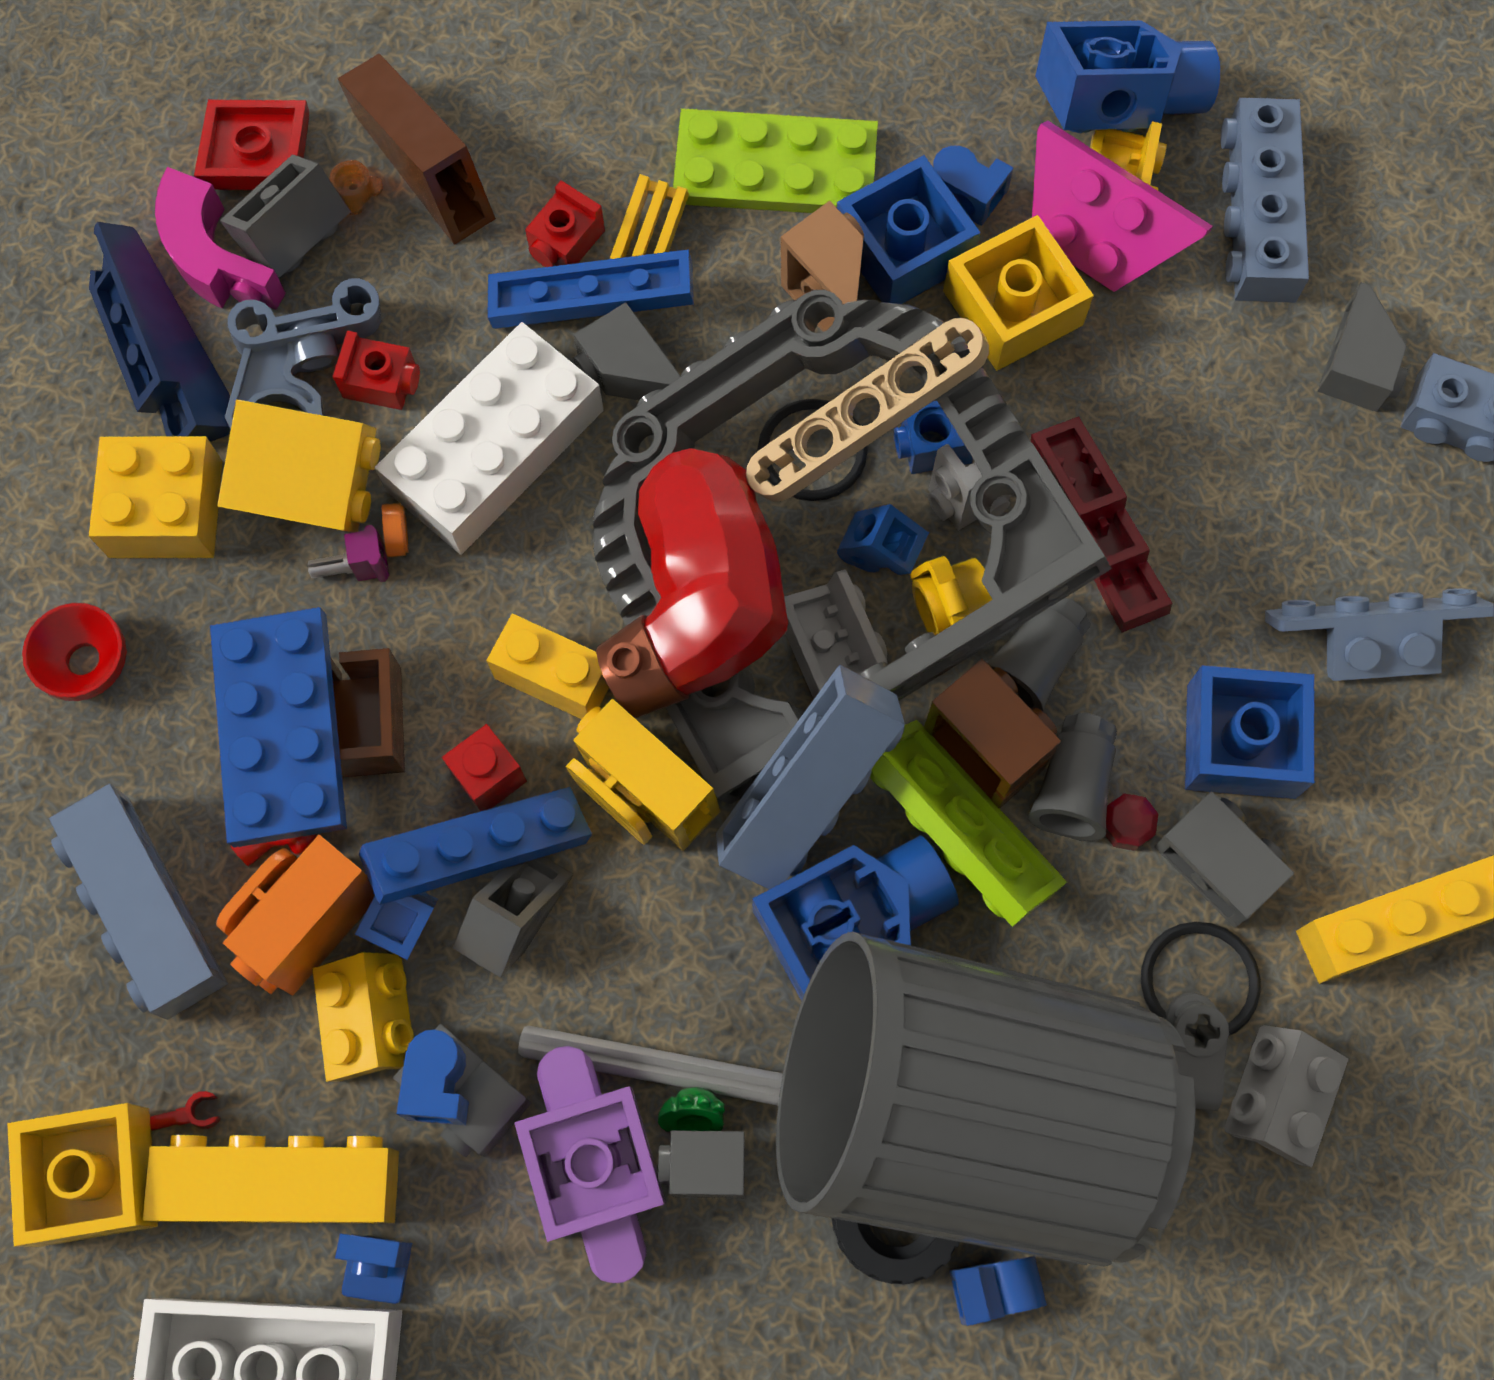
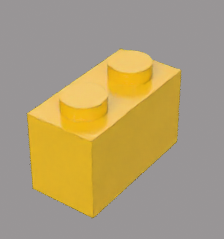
M513 613L486 660L494 679L580 719L594 707L600 706L609 689L598 664L596 651Z

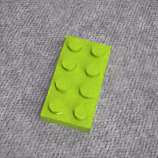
M681 108L673 188L677 189V186L688 190L689 197L686 205L813 213L828 201H831L837 208L838 201L874 182L878 121Z
M918 720L904 725L900 741L893 750L882 754L872 767L870 778L877 786L889 791L904 807L905 814L914 827L927 833L944 851L943 854L947 863L956 872L965 875L982 893L986 906L995 915L1005 918L1012 927L1057 893L1067 881L991 801L935 738L924 729Z

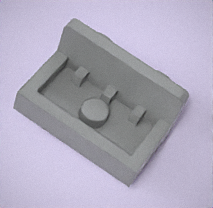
M949 444L937 450L928 489L930 492L928 493V501L935 514L941 520L945 521L949 518L959 531L977 520L970 505V495L975 483L982 475L975 462L965 467ZM1011 495L998 497L990 508V514L994 516L1002 514L1010 505L1009 499Z
M846 570L835 572L826 585L784 597L788 618V627L785 634L813 699L839 664L859 675L877 663L886 662L888 665L885 642L878 632H874L865 612L866 604L863 593L857 585L852 583Z
M1267 1025L1261 1026L1252 1045L1236 1096L1233 1099L1224 1127L1225 1132L1237 1138L1255 1141L1291 1162L1312 1168L1348 1058L1301 1030Z

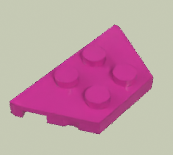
M1050 121L1040 124L1037 130L1032 217L1036 215L1040 217L1073 266L1113 292L1200 240L1211 231L1212 225Z

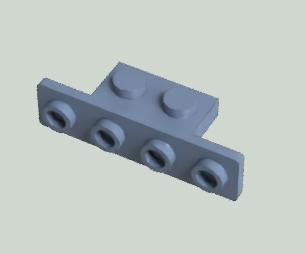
M1465 588L1446 589L1442 591L1441 598L1423 599V595L1420 593L1398 592L1390 594L1389 601L1369 603V598L1343 596L1335 599V605L1316 606V603L1310 600H1288L1282 602V609L1265 610V622L1278 631L1327 629V674L1333 681L1442 673L1443 620L1494 617V604L1478 597L1476 590Z

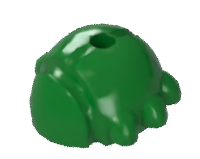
M700 1087L686 1088L679 1091L677 1096H671L663 1104L658 1113V1124L666 1132L721 1131L724 1125L723 1113L725 1105L707 1089Z

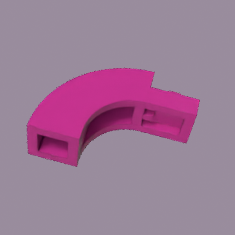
M167 167L157 190L155 201L156 225L166 251L185 282L200 297L220 308L224 307L231 294L239 302L258 300L265 303L268 307L277 310L286 293L275 270L228 252L215 244V229L225 208L213 185Z

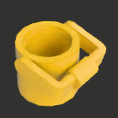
M945 556L926 561L911 571L910 577L912 579L915 605L927 633L934 632L937 635L993 600L981 581L985 569L976 558H971L951 566L949 560Z

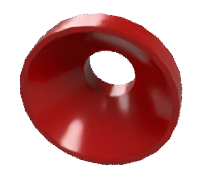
M69 603L46 612L30 628L22 651L23 666L35 686L49 696L64 701L87 700L103 693L120 676L127 654L126 641L119 625L108 613L99 607L87 603ZM91 646L96 648L99 653V662L95 669L84 675L74 674L69 665L72 654L81 647Z

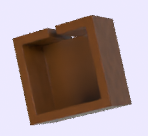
M389 648L339 652V663L350 677L349 680H342V673L331 658L342 778L405 772L402 673L399 663Z
M981 659L932 701L924 729L935 738L1000 809L1046 768L1061 740L1056 736L1057 728L1053 721L1042 710L1038 708L1031 710L1017 695L1018 688L1013 679L1001 668L995 667L992 669Z

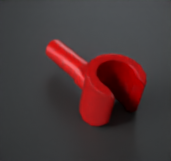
M208 1091L197 1092L188 1099L185 1107L150 1116L151 1131L189 1123L200 1129L212 1128L220 1122L221 1118L216 1116L206 1120H197L195 1108L204 1100L218 1098Z

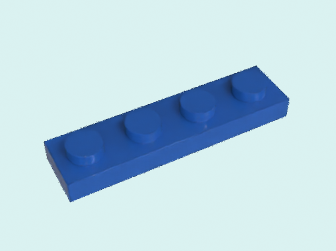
M689 249L488 274V319L493 329L518 326L521 322L529 325L604 316L624 303H627L633 312L694 305L693 266Z
M571 787L362 844L358 855L378 904L382 905L584 845L588 842L592 832Z

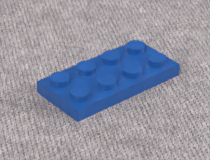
M321 607L210 625L227 844L236 848L347 829L327 614Z

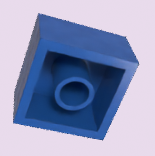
M925 155L837 202V209L842 214H851L863 230L861 273L882 303L903 304L946 279L949 260L978 246L981 232Z
M1202 665L1187 684L1185 790L1289 799L1299 797L1314 784V674Z

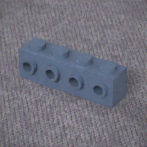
M1239 97L1231 118L1224 119L1221 129V148L1229 149L1230 162H1226L1224 166L1222 189L1224 193H1231V206L1227 207L1224 218L1225 237L1233 238V251L1228 253L1226 260V281L1234 282L1235 301L1296 303L1309 280L1300 99Z
M1433 353L1417 374L1400 428L1414 432L1415 437L1423 442L1430 444L1446 443L1463 449L1465 454L1474 460L1482 462L1494 461V374Z
M839 664L716 832L719 866L767 889L783 883L789 876H796L806 862L808 851L820 835L826 836L833 829L837 822L839 811L852 794L860 793L866 786L870 778L871 769L884 752L893 750L900 741L905 723L897 695Z
M109 783L48 818L57 834L55 838L51 839L52 846L59 859L67 868L74 866L82 884L76 886L77 894L91 915L99 914L107 929L105 933L101 934L102 942L116 963L124 962L133 979L126 983L128 992L136 1006L143 1013L149 1010L150 1013L168 1020L228 984L128 796Z

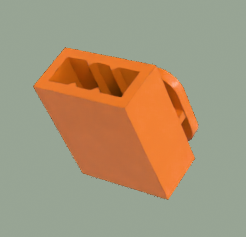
M318 835L298 858L287 848L280 849L272 854L222 909L217 918L216 926L228 935L223 944L237 955L230 963L237 972L256 987L259 985L271 995L277 988H280L293 996L313 974L312 968L318 967L366 913L375 894L367 875L321 835Z

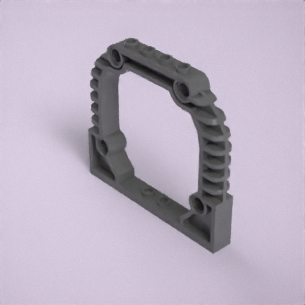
M813 290L802 295L797 300H789L780 304L772 311L770 318L752 330H745L735 334L727 341L724 349L707 360H700L689 365L682 372L681 377L663 390H655L643 396L639 400L637 407L625 414L617 422L613 430L612 443L618 455L610 464L602 480L605 487L593 516V551L595 561L597 562L602 582L626 626L641 615L649 616L661 599L655 587L651 571V548L638 515L639 489L653 466L670 453L689 448L694 449L697 440L804 369L818 374H838L854 367L869 356H877L889 361L945 322L911 305L880 303L878 300H859L843 304L830 291ZM834 317V322L828 330L822 333H815L817 324L822 319ZM961 336L952 341L955 349L953 353L958 354L960 358L966 357L970 353L966 341ZM934 352L927 356L938 368L940 375L947 371ZM922 366L908 368L925 385L927 381L926 368ZM983 366L936 400L970 452L982 475L971 491L970 505L974 515L991 534L988 561L981 581L993 600L937 635L934 632H928L917 637L905 647L907 654L887 665L886 662H880L860 674L862 677L896 694L899 701L1112 569L1102 550L1039 452L1031 443ZM654 435L652 445L646 451L639 453L641 442L646 437ZM1003 495H1013L1016 497L1014 508L1008 514L1003 516L990 514V508L998 497ZM744 668L730 678L727 690L720 696L714 697L712 686L689 694V698L665 707L702 776L713 787L717 800L729 804L743 797L804 713L802 709L789 702L755 695V683L752 674L747 668Z

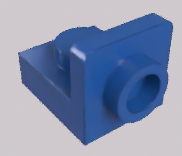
M340 1233L335 1259L347 1260L342 1294L346 1297L392 1304L401 1302L412 1243Z

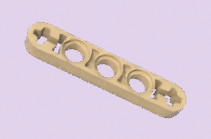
M954 318L943 323L757 451L747 465L746 477L749 486L756 493L770 501H784L791 498L977 372L985 364L989 355V344L986 336L973 321L965 318ZM959 336L966 342L969 341L967 346L970 353L963 358L953 353L955 349L952 341ZM933 352L947 369L941 375L938 368L927 357ZM912 366L926 368L927 381L920 391L915 393H904L901 391L899 386L900 377L907 368ZM865 398L877 399L880 404L878 417L868 425L859 426L855 424L853 410L856 404ZM820 429L830 430L833 435L831 449L821 457H811L807 451L809 437ZM791 449L806 464L803 469L792 463L795 459L788 454ZM773 463L783 468L779 472V477L782 481L775 486L765 481L770 476L767 468Z

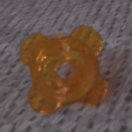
M357 160L343 161L337 164L330 173L329 180L350 209L349 215L360 214L364 210V204L372 196H378L383 191V183L380 177L370 176L368 169ZM350 185H357L355 190H349Z

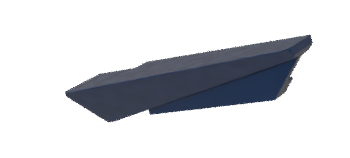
M97 222L94 226V235H96L103 252L102 269L90 270L89 290L137 412L156 413L159 410L166 436H206L212 442L230 435L231 430L225 419L230 394L138 232L130 226Z

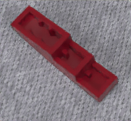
M1080 417L1072 418L1031 434V443L1039 452L1112 568L1094 581L1121 633L1170 614L1173 603L1147 561L1150 549L1125 509L1127 495Z

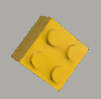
M1038 215L949 260L943 292L959 316L973 321L986 336L989 344V355L987 358L996 371L1083 326L1094 296Z
M206 436L99 437L89 537L108 558H214L219 508L217 505L223 461Z
M124 1103L7 1123L14 1246L43 1247L158 1227V1222L142 1221L149 1147L152 1146L149 1108Z

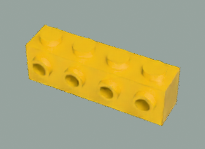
M171 1135L170 1146L149 1147L142 1221L395 1223L399 1151L383 1148V1137L348 1136L347 1147H324L325 1137L288 1136V1147H265V1136L233 1135L229 1137V1147H207V1136Z

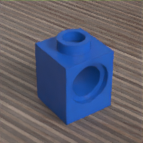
M937 401L929 403L901 422L900 427L894 428V441L898 458H908L911 474L933 471L937 450L946 444L950 445L964 465L972 464L973 457ZM933 431L941 434L945 440L933 443L925 440L921 434Z
M422 892L379 905L376 896H374L355 935L408 960L438 899Z

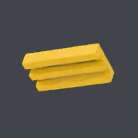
M639 174L610 259L626 257L648 193L653 194L632 256L646 254L665 199L672 200L654 254L669 252L689 197L688 190L677 186V189L670 187L667 182L658 180L657 183L651 181L648 176Z

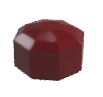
M1124 793L1107 805L1105 836L1113 847L1136 851L1156 835L1159 814L1146 797Z

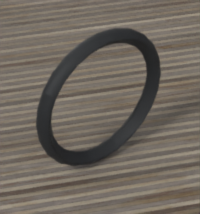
M803 399L789 403L777 410L765 423L760 433L758 451L769 444L774 429L783 419L802 410H818L830 401ZM853 416L854 423L861 426L860 423ZM867 446L857 452L856 461L851 471L843 480L825 489H802L792 497L807 501L826 500L838 496L849 489L860 477L866 465ZM771 464L767 468L770 474L768 479L775 486L782 480Z
M1194 921L1178 924L1165 930L1153 941L1147 950L1141 967V987L1150 1011L1166 1019V1011L1161 1007L1153 987V968L1162 949L1172 940L1183 935L1193 933L1209 934L1229 944L1240 955L1246 966L1249 978V992L1246 1003L1240 1013L1228 1023L1229 1036L1237 1033L1249 1022L1257 1008L1261 995V977L1257 962L1250 949L1238 936L1226 928L1212 923ZM1187 1027L1191 1034H1195L1196 1029Z

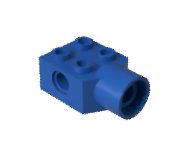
M1142 20L1047 22L1035 77L1063 130H1070L1076 133H1088L1091 130L1118 129L1124 132H1134L1139 128H1149L1152 121L1161 123L1164 114L1207 113L1212 108L1218 94L1220 61L1216 47L1211 41H1174Z
M921 835L876 859L857 846L852 845L752 898L753 913L801 1001L823 955L841 935L848 932H857L911 945L910 931L959 905L956 889L944 864L931 844Z

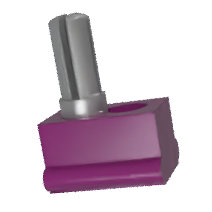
M367 525L364 531L344 534L346 553H343V555L308 561V572L311 578L341 573H354L358 581L378 578L379 581L385 582L388 576H390L385 545L373 525Z

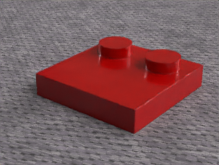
M208 99L194 177L211 183L215 190H254L292 154L304 158L309 123V108L306 100Z

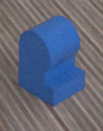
M962 146L943 148L936 154L933 161V168L970 219L982 226L1009 190L1013 167L996 158L988 168L977 162L974 153Z
M891 504L861 510L854 514L837 550V554L844 562L867 572L875 573L880 568L887 567L897 575L911 574L929 532Z
M436 1029L425 1030L416 1035L408 1045L396 1113L407 1121L466 1125L469 1101L460 1094H454L455 1083L461 1078L466 1067V1056L462 1047L447 1033Z
M1035 1256L949 1270L962 1325L970 1326L988 1322L992 1319L1005 1317L1008 1314L1047 1306Z

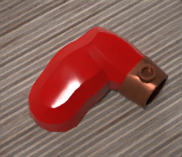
M691 448L670 453L653 466L639 489L638 515L651 548V571L655 587L661 599L649 616L641 615L596 649L598 664L608 687L620 706L634 718L686 700L691 693L728 680L761 658L787 631L788 618L779 557L774 538L756 501L755 491L749 486L746 477L747 470L728 456Z

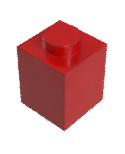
M487 724L441 757L451 774L480 811L493 808L527 782L519 764Z

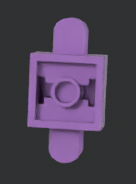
M570 1046L557 1047L543 1057L537 1071L538 1082L547 1112L514 1122L547 1242L581 1231L593 1273L600 1280L609 1283L626 1282L633 1278L643 1267L647 1254L636 1213L666 1203L661 1183L658 1181V1173L632 1087L628 1086L602 1095L591 1058L578 1048Z

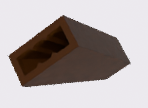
M380 53L337 78L353 114L454 245L496 219L465 143Z

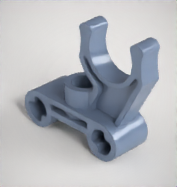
M351 278L341 282L335 288L331 306L278 317L274 316L271 308L258 300H244L237 303L231 309L227 318L228 329L237 351L242 355L225 414L230 430L236 399L264 405L271 402H288L298 406L304 412L323 415V402L319 393L307 382L295 378L294 375L297 372L320 371L336 365L339 358L337 345L344 342L347 330L357 332L360 338H365L372 335L379 328L381 309L379 295L375 287L368 281L360 278ZM355 303L364 304V313L361 315H351L350 305ZM259 324L263 333L256 337H250L245 329L251 325Z

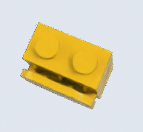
M236 399L217 507L342 531L358 532L359 524L366 522L370 512L371 494L366 491L369 470H375L374 467L378 464L380 457V440L375 438L377 428L360 422Z
M611 699L603 709L600 706L591 709L578 724L576 731L579 734L573 741L590 768L587 769L575 758L565 767L577 785L643 845L652 838L645 822H651L677 847L684 851L721 812L713 787L614 699Z

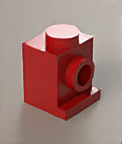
M562 180L555 186L556 193L525 229L529 252L544 267L579 263L605 232L602 206Z
M347 330L334 370L333 379L344 399L402 410L407 394L414 395L420 379V367L418 364H415L409 347L360 338L357 332ZM374 366L382 367L381 369L373 370Z

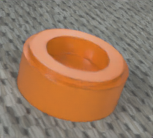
M401 503L382 504V524L387 557L406 556L409 553L404 505H401Z

